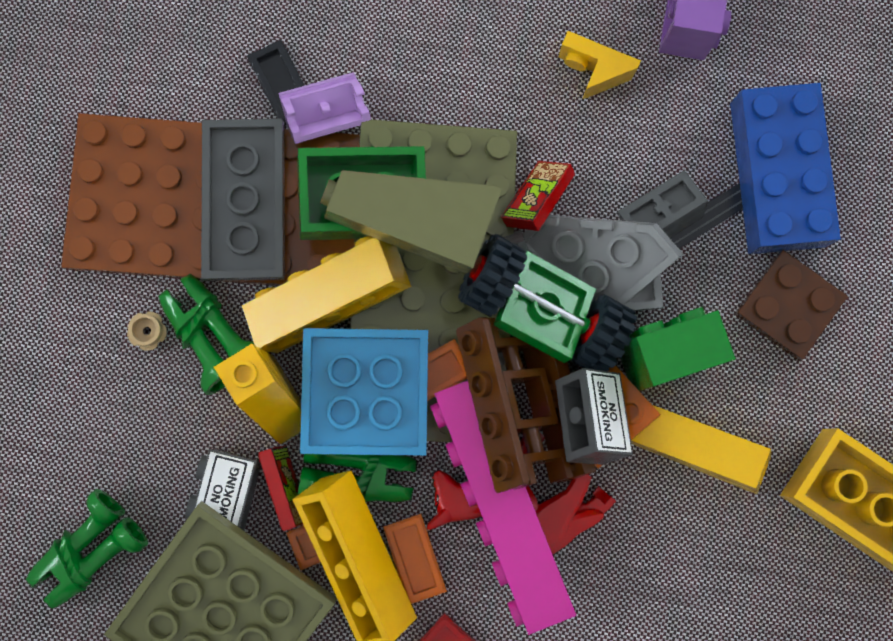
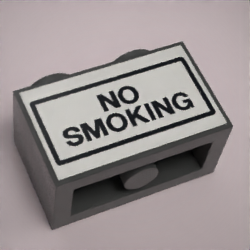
M583 368L555 380L566 462L604 465L633 455L620 373Z
M209 449L208 455H202L198 463L196 479L201 481L197 495H191L188 501L185 518L188 519L196 506L203 501L245 531L261 470L260 460L219 449Z

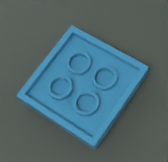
M303 328L300 454L426 456L428 330Z

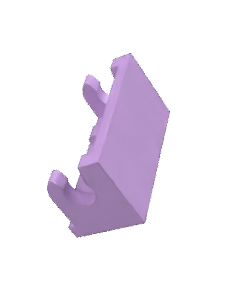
M354 72L278 93L286 124L295 144L360 126L361 122L371 120L370 112L362 98V95H365L364 90Z

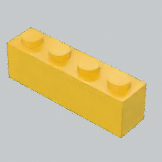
M365 236L357 240L355 247L344 253L330 254L321 260V265L311 270L295 272L287 278L288 282L278 287H270L257 292L255 299L242 305L254 345L267 352L279 353L303 341V328L327 329L412 286L397 247L371 236Z
M352 470L323 477L293 498L294 505L356 641H395L417 619L414 609Z

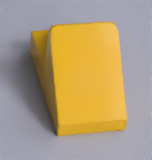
M567 31L558 58L564 60L568 67L574 70L585 71L587 69L593 72L582 99L589 98L632 80L641 60L570 31Z

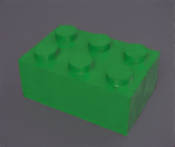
M424 146L298 148L300 240L360 239L368 236L324 218L328 206L320 204L329 179L337 182L342 170L426 179Z
M703 307L679 314V317L673 318L667 323H663V320L638 328V330L629 335L632 338L629 345H625L623 348L625 353L621 357L627 378L641 391L736 360L718 310L705 314Z

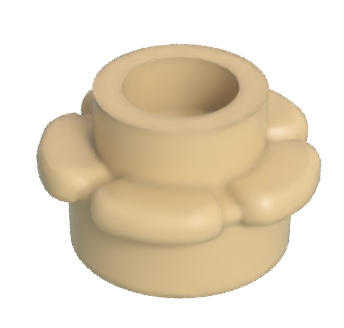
M155 312L138 313L133 316L129 322L127 332L130 343L134 346H140V349L144 351L157 348L158 343L163 342L167 335V327L162 324V317ZM146 327H149L151 329V332L148 335L144 334V329Z

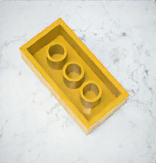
M839 428L822 429L780 496L893 572V465Z

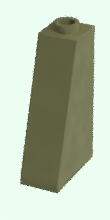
M342 170L337 182L329 179L320 204L328 206L324 217L327 220L467 274L474 267L502 188L494 185Z

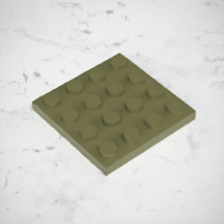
M201 501L104 635L112 641H307L334 606L337 597Z

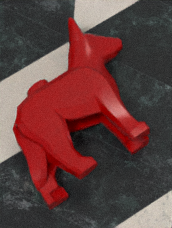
M540 433L541 440L543 442L545 437ZM522 438L520 441L522 452L527 454L524 438ZM441 470L432 472L431 477L435 490L437 514L427 523V530L438 528L450 522L482 517L477 504L469 507L459 482L450 474ZM589 475L571 480L565 490L540 504L537 503L530 487H526L552 554L564 548L583 531L599 523L604 518V513L616 502L614 498L598 486L593 491L592 498L586 503H582L592 478Z

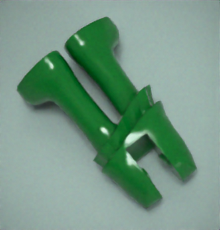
M188 274L180 280L186 288L188 295L197 303L195 307L185 312L181 307V303L168 289L158 297L165 315L174 328L176 338L182 340V349L192 347L203 367L200 386L205 395H211L225 388V385L214 369V366L224 360L204 334L209 327L225 349L228 357H231L250 344H254V342L242 339L222 315L220 311L222 304L217 301V296L210 292L198 278Z
M304 454V463L330 464L361 469L362 473L360 476L354 475L365 502H404L412 500L414 488L392 483V485L385 484L387 468L394 469L397 472H416L417 460L410 456ZM303 467L298 495L319 479L338 473Z
M95 489L87 497L86 505L91 513L88 519L74 533L65 529L61 540L55 539L50 549L33 566L25 579L32 589L42 584L52 574L60 581V584L54 587L43 600L51 609L61 606L73 596L85 591L88 587L87 585H90L92 582V576L121 551L126 550L130 553L141 552L148 545V540L140 526L133 519L126 517L116 525L112 533L84 558L82 551L100 533L125 514L124 508L110 495L100 489Z

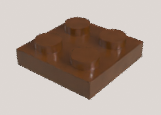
M782 250L777 254L737 309L735 315L800 361L805 358L848 296L788 252Z

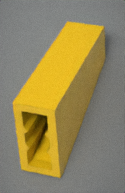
M250 344L214 366L236 405L279 444H283L301 432V399L273 355L254 344Z
M654 405L653 407L661 415L631 440V444L756 495L759 492L771 459L770 448Z

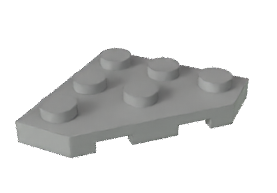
M549 215L539 231L527 230L523 234L529 252L596 288L592 301L594 299L597 300L598 296H604L605 294L625 305L683 255L657 223Z

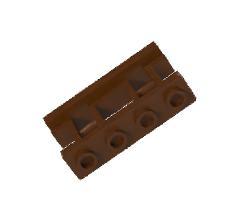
M479 317L457 328L456 334L459 349L462 354L495 492L501 493L536 484L537 481L533 469L535 464L545 463L550 483L566 482L595 473L596 468L594 464L566 462L555 380L570 374L568 363H563L514 336L500 338L498 327L494 326L495 318ZM519 351H523L527 369H523ZM498 353L503 355L506 371L501 369ZM525 383L533 414L532 419L521 420L512 384ZM539 430H543L548 451H544ZM518 433L523 434L527 454L522 452Z

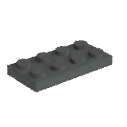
M283 119L202 120L201 279L204 281L285 280Z

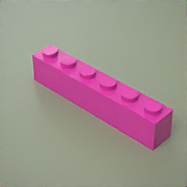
M468 380L434 393L438 403L430 405L439 429L447 426L451 435L452 442L445 444L454 468L462 465L468 481L460 484L469 507L477 504L483 520L477 522L476 525L485 547L491 544L494 545L499 560L492 562V566L500 586L509 584L515 600L507 604L516 627L524 624L528 635L577 616L526 487L501 493L495 492Z

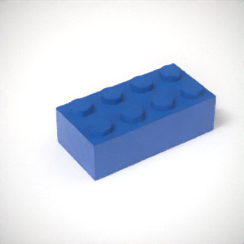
M821 83L742 89L732 100L730 107L748 255L780 252L782 250L794 251L826 248L841 240Z

